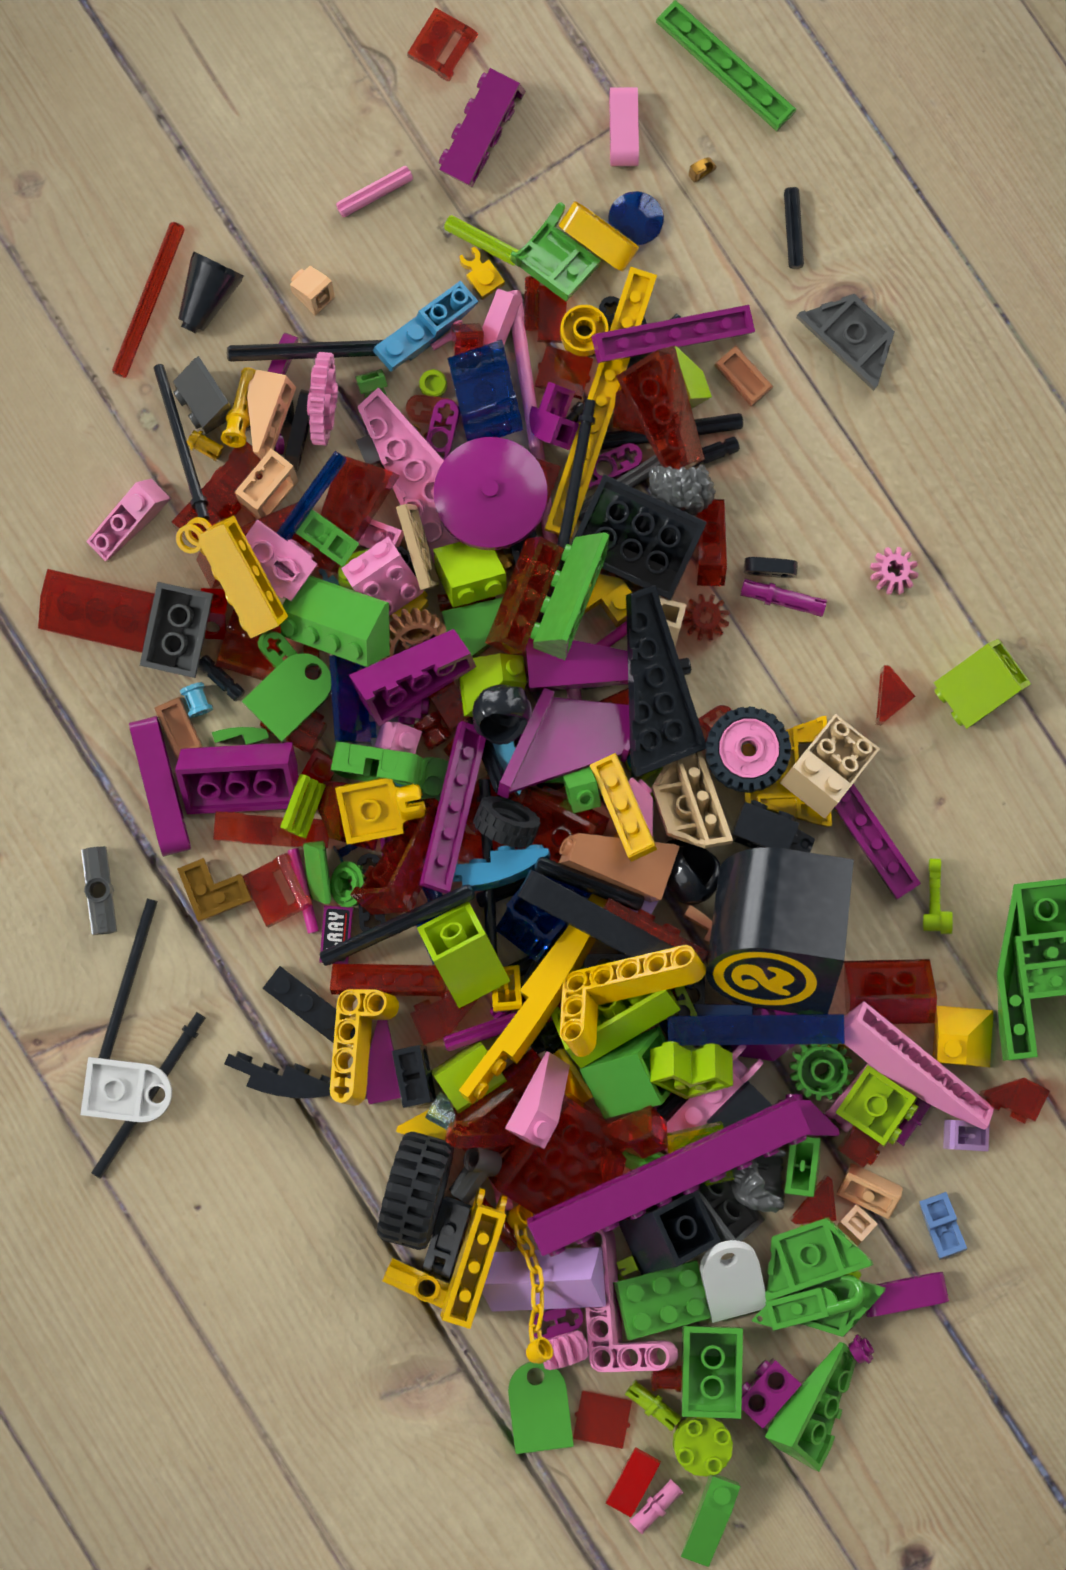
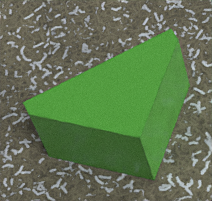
M807 1137L796 1145H790L785 1194L814 1197L820 1168V1138Z

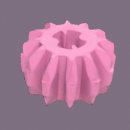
M889 547L885 548L884 555L877 553L875 556L878 563L875 562L870 565V569L876 571V573L871 575V580L880 579L876 588L880 590L884 585L887 586L886 593L888 595L892 594L894 587L899 595L904 592V587L911 589L913 586L911 579L918 577V573L911 570L917 567V561L908 562L912 554L907 552L905 556H902L901 547H897L894 554ZM891 565L894 569L900 570L897 576H895L894 572H888Z
M576 1330L548 1338L547 1340L553 1348V1356L544 1362L543 1365L545 1369L555 1370L585 1360L589 1354L587 1341L583 1333Z

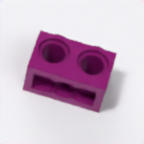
M774 1358L769 1362L765 1359L755 1370L754 1373L757 1375L750 1384L746 1381L742 1385L741 1409L762 1428L768 1424L802 1385ZM774 1372H779L783 1376L782 1384L776 1388L770 1387L768 1385V1377ZM755 1394L763 1396L764 1399L762 1407L757 1410L749 1408L748 1405L750 1397Z

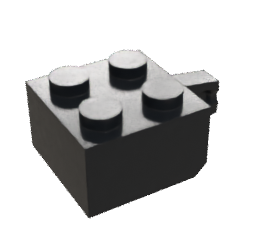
M752 800L751 803L745 802L731 832L733 842L751 849L771 847L811 852L815 838L798 829L799 823L793 821L795 818L793 815L783 811H778L775 814L767 810V805Z

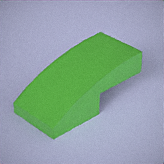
M311 509L296 531V534L314 545L319 551L342 567L359 545V542L313 509Z

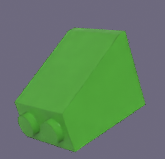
M655 1027L635 1036L585 1067L580 1068L582 1078L588 1085L595 1104L600 1109L604 1119L662 1105L670 1095V1091L650 1082V1049L660 1047L664 1042H667L660 1027Z

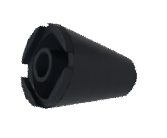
M193 252L178 319L183 321L181 327L195 334L198 329L204 331L240 285L244 275L197 252Z

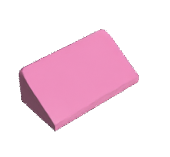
M497 289L477 341L502 351L522 298L510 292Z

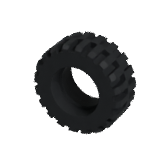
M413 1131L405 1133L390 1171L379 1214L377 1235L382 1240L416 1250L427 1248L446 1191L453 1161L454 1146L449 1141Z

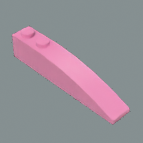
M863 1001L842 1018L835 1037L878 1072L926 1103L985 1130L988 1128L994 1107L866 1002Z

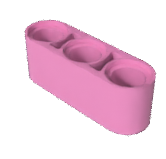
M610 87V166H638V87Z

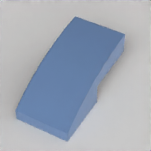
M947 1192L919 1201L939 1260L966 1251L967 1246L957 1224V1217Z

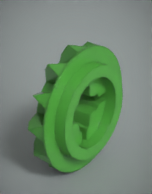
M345 861L335 868L331 877V893L334 900L340 906H358V901L364 899L363 890L368 887L364 885V880L367 876L362 873V866L356 865L355 862Z

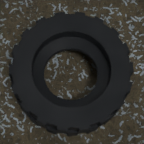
M501 796L484 797L473 820L476 829L489 839L517 848H527L532 845L541 824L540 818L530 808Z

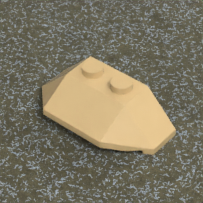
M702 751L665 765L652 785V792L667 836L702 848L732 844L733 838Z

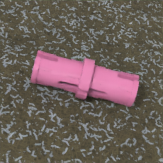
M670 1479L654 1497L650 1496L647 1499L648 1503L629 1520L630 1523L643 1534L659 1516L663 1517L667 1513L665 1510L684 1492Z

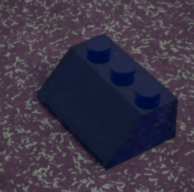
M329 655L335 742L372 746V738H377L376 722L370 720V713L363 704L349 676L366 668V666L336 655Z

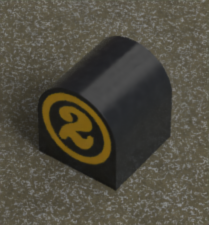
M771 847L748 849L728 857L721 864L718 872L706 968V978L712 988L722 996L743 1005L827 1018L845 959L854 859Z

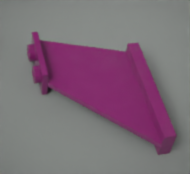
M544 688L499 784L498 795L508 799L510 793L590 767V764L614 753L618 757L621 756L620 760L625 763L630 753L629 705L554 697L555 692Z

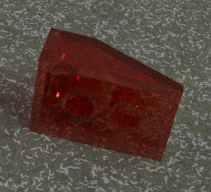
M533 787L522 789L517 802L530 808L540 818L541 824L532 845H543L544 848H548L551 860L558 863L562 856L560 854V847L568 836L578 833L603 836L610 819L593 809L573 813L568 799Z

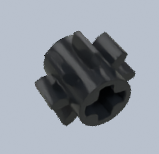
M553 1020L545 1024L530 1046L537 1054L544 1051L545 1053L548 1051L553 1054L558 1051V1047L563 1045Z

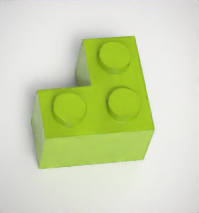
M664 1042L662 1046L650 1049V1082L684 1099L733 1086V1054L721 1048L720 1045L713 1043L706 1044L701 1049L691 1051L680 1046L677 1042Z

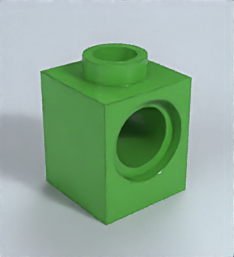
M591 767L563 775L567 799L573 813L601 807L597 781Z

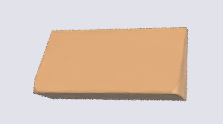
M851 1163L836 1195L889 1219L901 1199L903 1188L892 1181Z

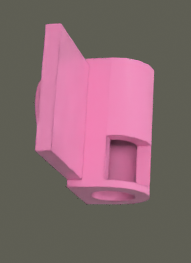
M257 520L245 537L276 594L281 598H287L292 601L318 564L312 560L314 555L307 548L292 539L286 541L261 521Z

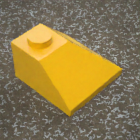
M936 1006L932 1057L940 1064L990 1068L994 1010Z

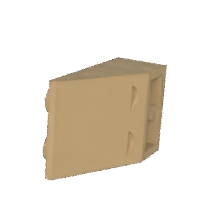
M835 714L782 779L780 784L825 819L880 748Z

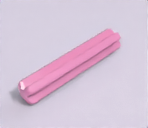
M403 166L336 203L338 212L342 217H346L412 181L413 177L409 168Z

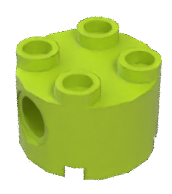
M687 1417L675 1429L672 1446L678 1462L686 1471L696 1476L707 1477L719 1474L727 1466L732 1456L733 1442L730 1432L718 1418Z

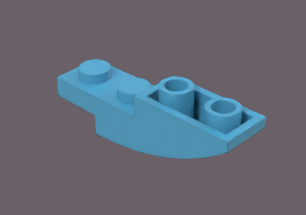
M459 281L419 310L415 318L377 344L373 352L392 372L408 359L412 361L430 347L432 343L447 333L455 321L461 320L478 304V300Z
M530 845L523 850H515V847L501 846L498 847V851H490L491 862L486 863L485 859H471L469 864H458L457 861L452 882L462 881V886L471 885L474 892L498 888L526 877L530 870L534 871L538 858L545 857L551 860V854L549 849L544 848L543 845Z

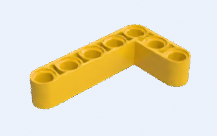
M682 945L573 971L567 975L562 987L560 1037L576 1056H587L596 1046L598 1005L696 983L704 977L706 966L691 946Z

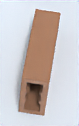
M578 833L568 836L563 841L560 847V854L562 856L559 863L643 895L645 901L655 902L662 899L679 846L655 842L658 850L631 862L620 838Z

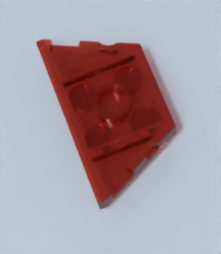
M610 898L604 906V909L674 947L682 945L691 946L702 962L709 952L679 936L681 930L668 923L660 926L653 922L655 916L642 909L636 913Z

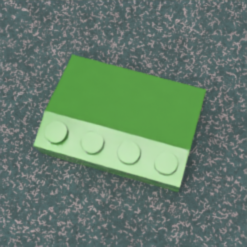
M603 532L575 537L572 545H566L561 560L565 561L562 571L556 570L551 586L555 587L551 597H545L540 611L545 613L541 623H535L530 636L531 639H534V649L566 660L604 564L609 534Z

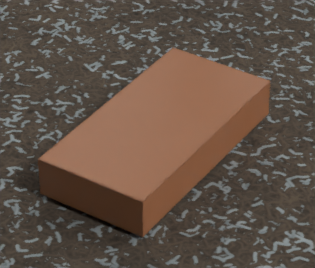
M737 346L715 363V367L751 407L773 388L771 383Z
M177 697L154 708L177 760L181 749L203 747L181 697Z

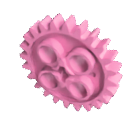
M317 353L315 365L311 372L307 414L310 415V439L313 445L327 446L330 432L334 427L338 384L335 383V358L332 353Z

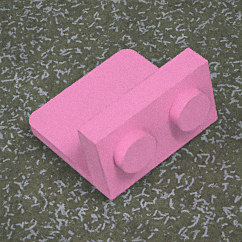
M389 536L341 568L356 592L388 602L389 616L424 592V590H420L417 577L406 564Z

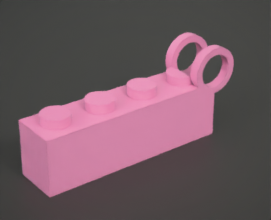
M743 1042L732 1052L733 1086L689 1098L652 1138L664 1151L670 1153L686 1146L707 1123L706 1121L762 1066L764 1062L760 1058L749 1069L737 1059L747 1047Z

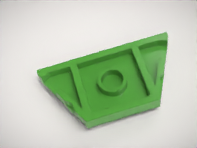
M828 1217L772 1236L771 1260L768 1266L769 1278L765 1299L769 1301L872 1266L873 1262Z
M840 1276L784 1295V1297L820 1287H828L836 1295L837 1300L841 1301L852 1298L855 1294V1287L848 1281H841ZM860 1280L864 1286L865 1295L859 1307L851 1311L801 1324L844 1337L881 1297L886 1287Z

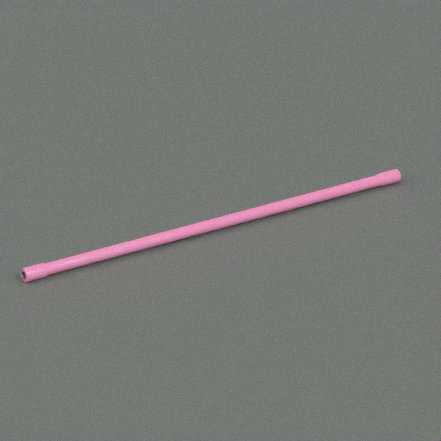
M520 290L508 291L522 298ZM522 300L511 330L530 453L539 462L547 482V505L541 519L549 580H551L558 539L557 534L544 531L552 508V500L543 441L533 435L529 424L531 406L537 407ZM580 688L566 690L568 699L582 700Z

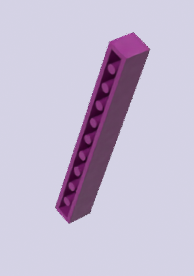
M792 1096L527 1219V1225L541 1255L549 1254L550 1257L556 1256L565 1251V1246L573 1242H576V1244L584 1243L593 1237L592 1233L601 1229L603 1232L610 1231L619 1226L618 1221L627 1217L630 1220L636 1219L646 1213V1208L655 1204L657 1207H661L670 1203L674 1195L681 1192L684 1195L690 1194L700 1188L698 1184L707 1180L716 1182L726 1176V1171L735 1167L737 1170L744 1169L753 1164L752 1159L761 1155L764 1158L770 1157L780 1151L779 1147L787 1143L796 1145L807 1138L806 1135L811 1133V1130L797 1100Z

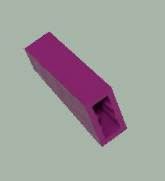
M532 631L525 632L530 692H542L544 688L555 691L628 685V655L626 650L573 640L566 660L534 649V639L530 638Z

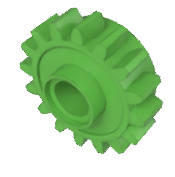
M825 1036L821 1037L819 1043L813 1037H810V1045L808 1046L801 1042L799 1045L802 1051L800 1053L792 1052V1055L797 1059L796 1062L789 1063V1067L796 1070L790 1074V1078L792 1080H799L795 1084L797 1090L805 1088L804 1095L809 1098L813 1093L817 1101H820L824 1095L830 1100L833 1093L842 1094L841 1087L850 1084L847 1075L853 1074V1070L847 1067L853 1061L850 1056H844L847 1052L846 1048L842 1046L837 1049L838 1042L835 1039L828 1044ZM819 1063H827L828 1068L825 1073L815 1074V1067Z

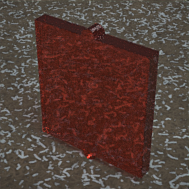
M546 346L542 362L538 363L539 372L535 387L546 390L548 382L575 391L573 398L582 400L586 384L591 379L589 374L594 358L578 356L565 350Z
M582 1390L578 1411L574 1413L577 1418L573 1439L623 1449L626 1430L630 1427L628 1420L632 1400Z

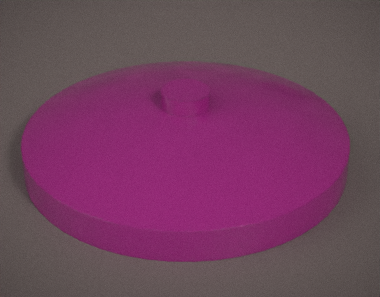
M483 437L460 445L447 456L435 478L434 502L441 523L458 541L476 549L500 550L520 543L537 528L547 505V482L539 462L526 448L504 438Z

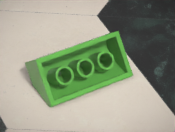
M313 576L308 577L292 601L287 598L285 599L283 607L288 618L280 624L282 636L366 667L390 655L388 602Z

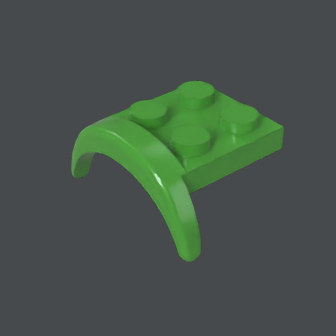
M559 202L529 242L518 252H511L510 260L567 302L599 267L601 260L557 228L565 211V205Z

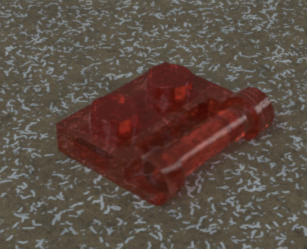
M435 7L407 52V56L435 72L443 80L450 81L454 75V68L470 42L474 43L478 33L473 28ZM454 33L460 34L461 38L445 64L440 63L438 59Z
M289 853L281 854L273 861L242 876L268 928L309 908L313 904L309 895H305L291 866L292 859ZM280 869L295 898L294 903L290 905L274 875V872Z

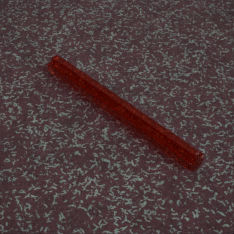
M177 222L169 224L112 368V372L116 376L126 378L185 231L184 226Z

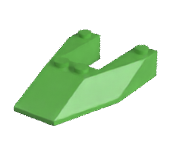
M1066 878L1013 885L997 968L999 1035L1003 1061L1038 1057L1030 999L1066 995Z

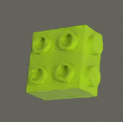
M462 542L433 549L436 572L453 607L507 592L506 572L495 550L476 549Z

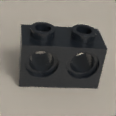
M416 1045L393 1050L392 1055L403 1108H414L437 1103L427 1046Z

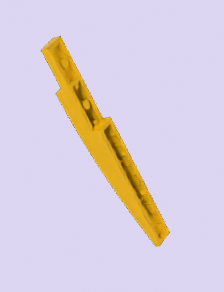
M594 894L588 899L609 912L615 903ZM571 925L567 927L521 988L520 992L526 1002L459 1089L464 1099L471 1104H474L477 1099H482L489 1089L488 1084L494 1075L499 1076L506 1067V1059L509 1058L516 1064L520 1061L560 1003L563 982L567 975L573 971L580 970L596 941L595 938Z

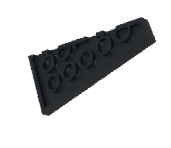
M655 585L626 595L631 777H638L706 749V741Z

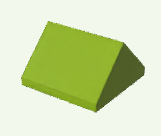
M481 1041L467 1046L431 1070L458 1113L472 1105L463 1098L459 1089L488 1052ZM502 1073L499 1076L494 1075L488 1084L489 1089L484 1096L507 1081Z

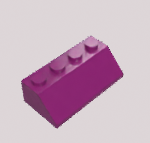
M293 742L185 748L180 750L175 768L187 815L287 809L298 781V764Z

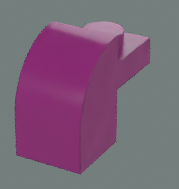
M548 382L539 408L531 406L530 429L536 438L570 450L579 427V423L566 419L575 391Z

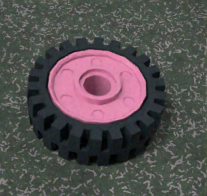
M751 706L748 708L740 707L721 716L711 728L706 741V760L711 773L725 787L734 789L737 792L753 793L770 787L783 775L791 756L790 737L788 731L784 728V724L774 714L768 713L767 710ZM744 743L752 744L756 750L755 755L751 757L743 755L741 745Z

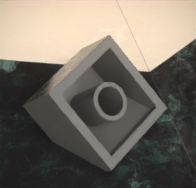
M198 356L173 381L177 389L173 393L181 406L187 404L192 413L188 417L196 429L201 427L205 434H208L227 422L226 414L231 410V407Z

